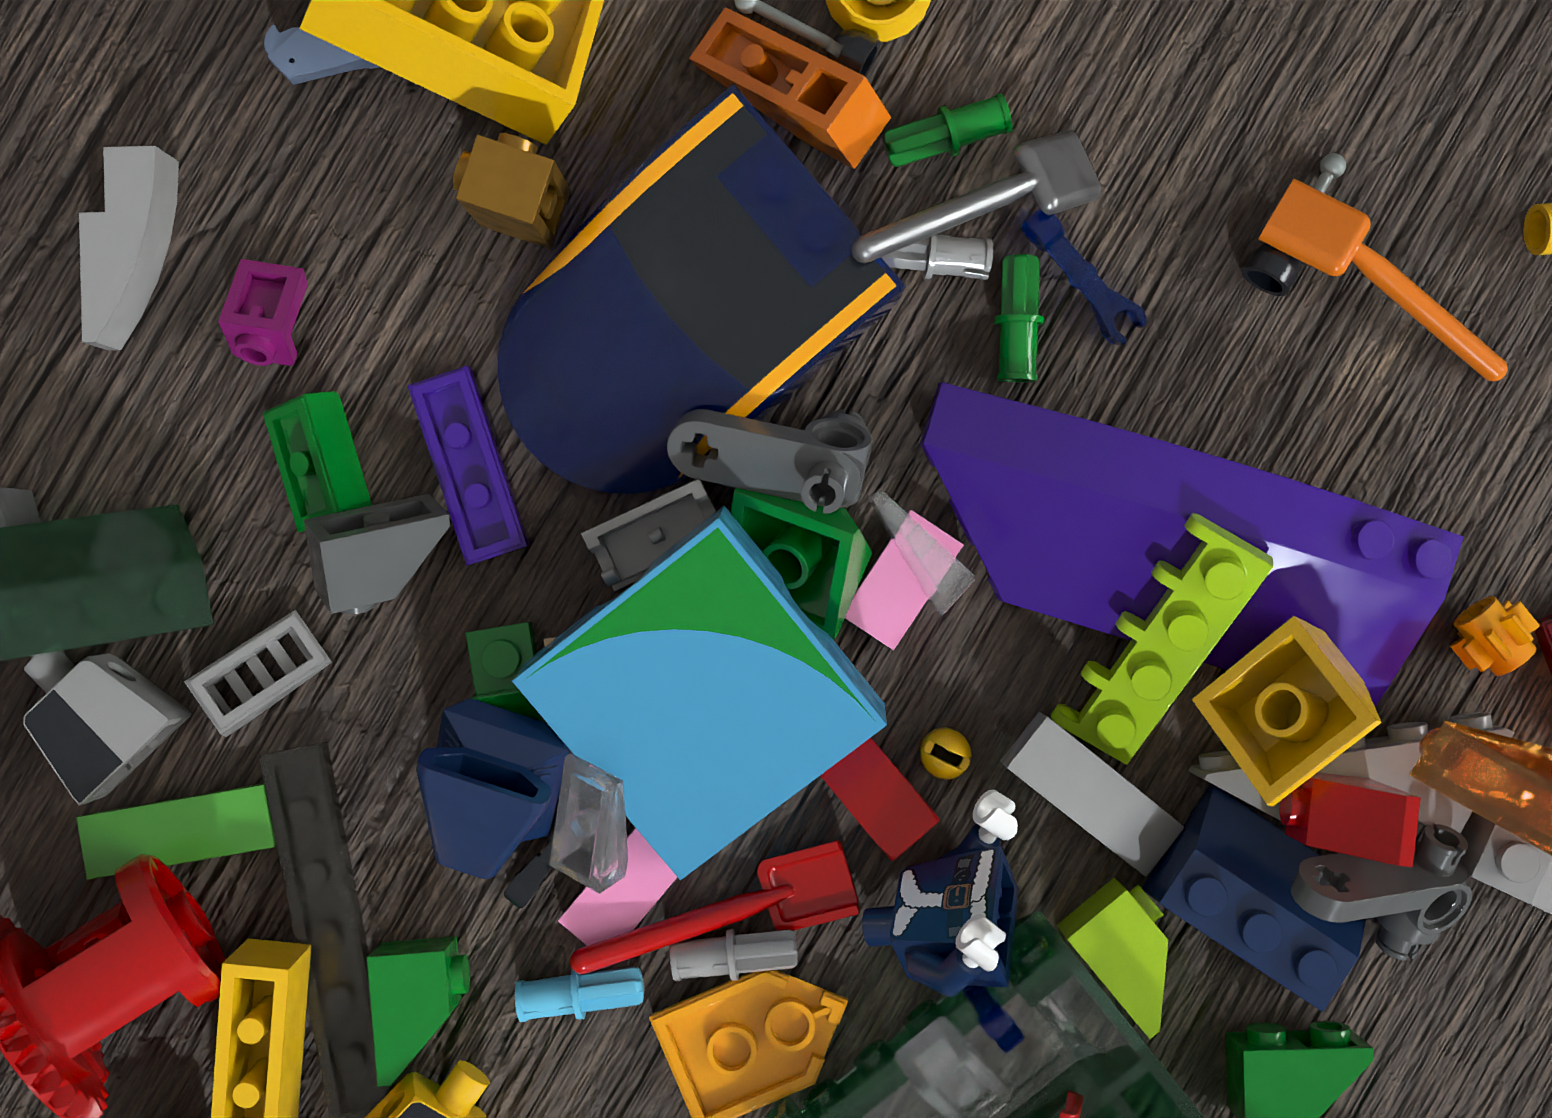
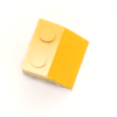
M1296 616L1290 618L1192 699L1265 803L1272 807L1382 723L1363 679L1323 630Z

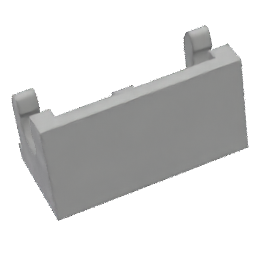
M697 479L581 533L588 550L595 554L603 571L601 576L607 586H612L614 591H617L639 580L655 559L714 514L716 510L703 482Z

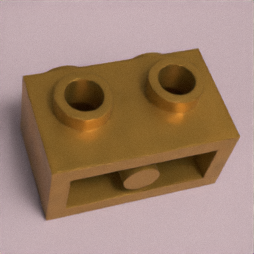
M500 133L498 140L495 141L477 135L472 151H464L461 154L454 171L453 189L458 191L457 201L480 226L552 249L571 192L557 164L552 159L537 155L538 147L521 137Z

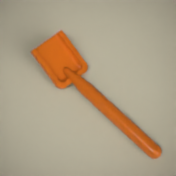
M1295 178L1292 180L1259 236V240L1330 276L1344 274L1352 261L1367 279L1484 379L1495 382L1505 377L1508 366L1504 359L1390 261L1362 243L1371 227L1370 218L1365 213Z

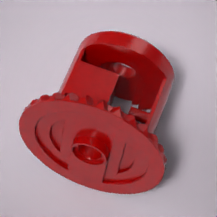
M140 854L115 870V881L122 902L45 949L32 937L25 934L23 928H16L10 918L2 917L0 914V1051L27 1087L60 1118H99L108 1107L105 1099L109 1094L103 1084L106 1082L110 1072L103 1062L105 1055L100 1050L102 1048L100 1040L178 991L196 1007L201 1006L205 1002H212L220 997L222 963L226 958L215 937L212 925L192 894L185 889L175 874L159 858L153 855Z

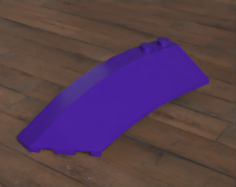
M943 382L938 383L920 442L930 465L936 467L951 497L948 501L970 545L975 546L990 576L987 579L998 601L1132 640L1131 637L1117 628L1115 622L1124 611L1130 612L1144 621L1150 615L1168 589L1167 586L1152 576L1151 571L1155 565L1161 560L1182 570L1202 542L1201 539L1191 534L1184 526L1191 514L1196 513L1272 556L1274 563L1271 572L1203 663L1228 670L1290 618L1296 616L1323 630L1363 679L1375 707L1445 600L1464 536L1352 498L1221 457L1084 418Z

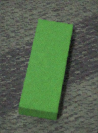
M270 782L93 812L76 817L87 880L115 875V870L140 854L153 855L159 858L166 866L274 848L281 844Z

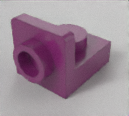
M246 259L240 260L218 320L234 356L259 366H267L271 363L288 366L294 365L297 350L291 333L308 286L303 268Z

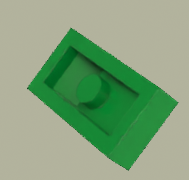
M532 621L466 632L476 694L471 698L547 723L512 682L526 661L537 653Z

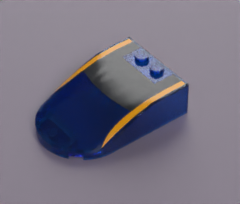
M732 84L632 172L570 236L519 295L506 320L499 346L498 380L503 405L513 428L527 449L541 463L566 480L589 489L614 494H641L665 489L689 478V476L681 473L673 465L667 451L668 438L677 421L685 413L692 410L705 409L760 421L898 304L906 286L881 257L868 263L858 262L851 253L852 243L862 234L740 90ZM696 433L692 442L697 444V453L708 456L712 447L708 446L707 436Z

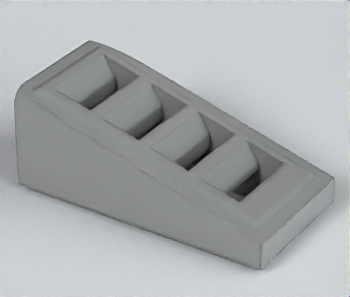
M294 610L193 675L184 683L218 732L227 737L323 670L332 661L300 615ZM288 633L308 660L298 668L278 641ZM267 648L286 674L276 682L257 656ZM245 664L248 665L264 688L263 691L255 696L252 695L236 672ZM224 679H226L242 702L234 710H231L215 687Z

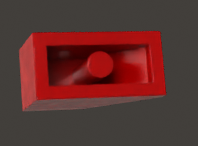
M1317 772L1280 801L1279 814L1282 824L1286 825L1285 834L1300 843L1310 847L1413 868L1421 797L1370 778Z

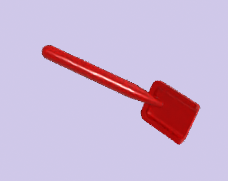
M839 840L765 859L759 864L757 869L762 890L735 895L579 948L572 953L570 966L578 974H587L745 920L767 908L772 923L778 931H794L860 914V903L843 846Z

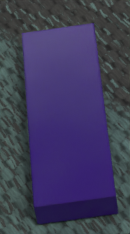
M464 366L407 385L466 566L529 547L530 544L472 369L469 366Z

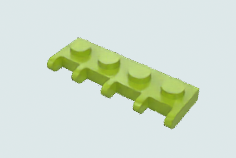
M1196 513L1191 514L1184 526L1191 534L1201 539L1202 542L1182 570L1161 560L1155 565L1151 571L1152 576L1167 586L1168 589L1150 615L1144 621L1134 614L1124 611L1115 622L1117 628L1131 637L1132 640L1113 667L1109 670L1095 661H1088L1082 669V677L1097 687L1079 713L1065 704H1058L1051 713L1052 720L1061 728L1126 765L1274 567L1272 556Z

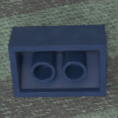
M1210 784L1184 823V830L1162 856L1142 886V889L1160 905L1323 1012L1359 958L1366 919L1336 923L1319 919L1303 910L1293 899L1290 887L1300 863L1307 858L1320 855L1299 841L1289 837L1284 831L1216 786Z

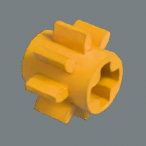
M1489 596L1468 607L1453 623L1458 630L1457 634L1460 639L1455 641L1450 647L1469 670L1477 667L1480 672H1484L1489 668L1495 676H1501L1523 665L1536 652V646L1532 643L1534 638L1530 633L1540 625L1521 601L1512 605L1507 600L1501 604L1495 596Z

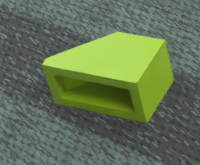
M1113 878L1059 922L1057 927L1147 1037L1151 1039L1160 1032L1168 939L1155 922L1163 916V913L1139 885L1128 892L1119 881Z

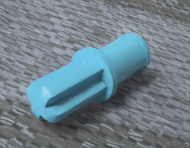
M635 966L587 974H578L571 970V975L526 982L521 980L515 983V1007L519 1022L575 1014L576 1019L581 1020L585 1019L586 1012L640 1005L644 999L642 974L640 969Z

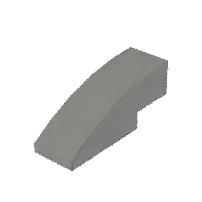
M156 146L103 147L105 212L79 213L82 343L108 351L121 350L140 321L158 283L171 241L177 206L179 161Z
M1041 712L1037 713L1000 760L1006 768L1145 877L1185 828L1113 768Z

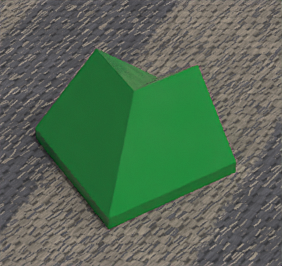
M736 488L733 495L731 514L780 573L791 597L801 611L834 640L841 629L872 555V551L860 529L845 507L839 508L832 513H823V506H818L815 512L809 509L804 502Z

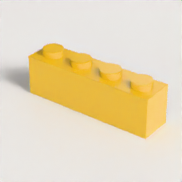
M248 938L222 963L211 1118H298L311 944Z

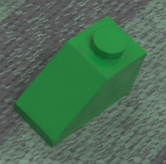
M457 936L382 942L367 957L378 1087L392 1085L451 1015L461 1001L462 994L468 993L470 987L469 960L466 954L459 955Z

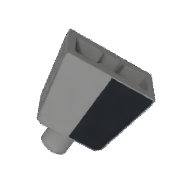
M51 645L34 656L24 668V671L41 687L46 695L24 715L23 725L79 806L106 797L192 715L183 705L117 656L110 653L88 656L75 665L57 645Z

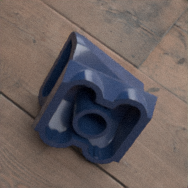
M472 698L443 709L437 747L424 749L418 757L416 767L434 855L440 865L478 878L490 879L496 876L521 842L549 835L570 749L548 723Z

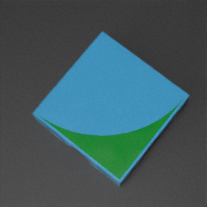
M725 505L655 559L642 577L616 598L593 608L526 661L512 680L679 880H682L887 726L885 703L831 636L820 629L801 611L791 597L780 573Z

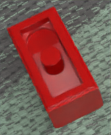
M869 738L820 775L891 861L899 857L940 820L936 812L872 738Z

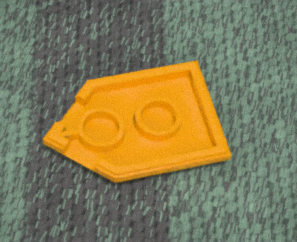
M778 970L749 972L739 976V980H730L649 1015V1019L691 1117L737 1118L816 1083L837 1024L839 1025L847 1006L848 998Z

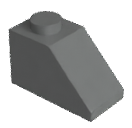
M428 493L305 519V532L314 587L317 594L331 614L338 612L344 614L364 613L374 608L376 603L396 599L450 527L449 514Z

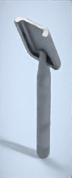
M1068 130L1022 142L1015 147L1014 151L1023 172L1022 174L999 179L862 235L852 243L851 253L858 262H871L1008 205L1032 191L1040 209L1045 214H1056L1095 201L1101 194V184L1075 132Z

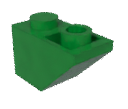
M1316 1021L1310 1023V1030L1286 1031V1028L1279 1024L1257 1022L1248 1024L1246 1032H1226L1227 1107L1236 1118H1319L1374 1061L1373 1047L1352 1031L1347 1024L1335 1021Z

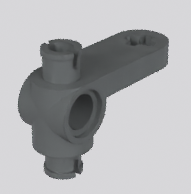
M697 409L685 413L677 421L668 438L667 451L673 465L681 473L691 478L804 502L809 509L815 512L818 506H823V513H832L839 508L851 506L860 499L864 474L872 450V437L863 418L854 411L851 412V415L845 414L846 409L836 410L818 420L812 421L805 430L711 410ZM696 433L707 436L708 446L712 447L708 456L697 453V444L692 442Z
M1435 824L1434 827L1431 825L1426 826L1421 842H1416L1413 868L1396 866L1342 853L1310 857L1300 863L1290 887L1291 895L1303 910L1325 921L1343 923L1376 917L1382 925V928L1378 930L1375 937L1377 946L1384 953L1395 959L1407 960L1408 956L1413 959L1419 951L1420 944L1425 945L1435 942L1440 933L1455 924L1470 906L1472 891L1465 884L1468 872L1460 861L1461 856L1465 854L1468 848V842L1456 830L1445 825Z

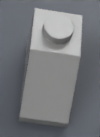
M1473 809L1460 833L1468 842V848L1460 858V861L1467 869L1468 876L1552 914V842L1499 817Z

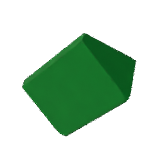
M337 392L306 393L263 412L298 532L305 531V519L372 505L343 404Z

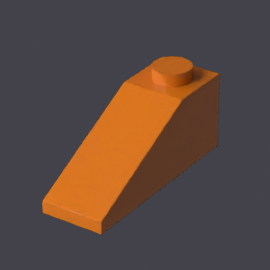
M726 7L689 57L696 67L799 139L853 169L857 167L891 119L890 114L865 76Z

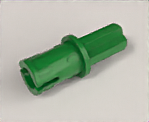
M1002 93L949 110L946 105L939 106L936 115L888 129L883 134L885 152L888 160L894 167L904 166L948 152L953 157L959 155L960 147L1002 133L1004 135L1011 133L1013 127L1007 101Z
M1034 255L1005 256L1002 261L1000 315L994 316V324L1000 325L999 373L997 374V381L1037 382L1038 326L1045 324V317L1039 316L1040 260Z

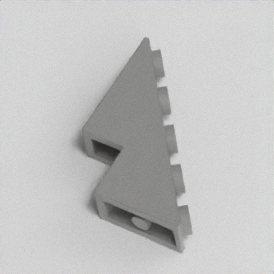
M1486 712L1454 715L1450 717L1451 726L1429 730L1426 722L1393 724L1387 726L1388 736L1365 739V736L1318 771V773L1370 778L1421 797L1419 825L1426 828L1428 825L1434 827L1435 824H1440L1461 833L1515 732L1492 725L1491 714ZM1228 750L1200 754V764L1190 766L1188 771L1280 820V801L1273 807L1268 806Z

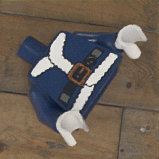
M996 790L985 792L978 799L973 810V820L977 824L971 828L957 848L934 861L906 867L900 873L895 905L866 908L864 910L862 929L867 945L869 947L892 945L908 978L947 997L958 994L967 985L1009 987L1019 888L1001 846H999V838L1009 840L1017 833V820L1014 816L1010 815L1015 810V803Z

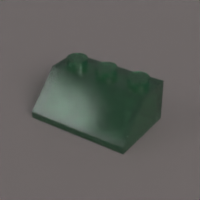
M178 504L0 528V662L193 630L213 625L202 560Z

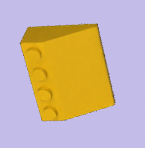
M310 0L299 29L547 145L575 106L604 0Z

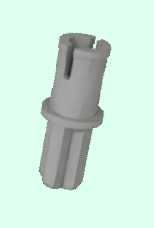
M936 234L880 257L875 261L880 267L921 270L922 278L930 280L933 274L987 280L992 267L993 241L989 238H962Z
M729 929L726 931V936L684 940L670 945L671 972L675 981L719 975H730L731 981L739 980V973L794 968L798 963L797 939L794 931L791 930L736 935L734 929Z

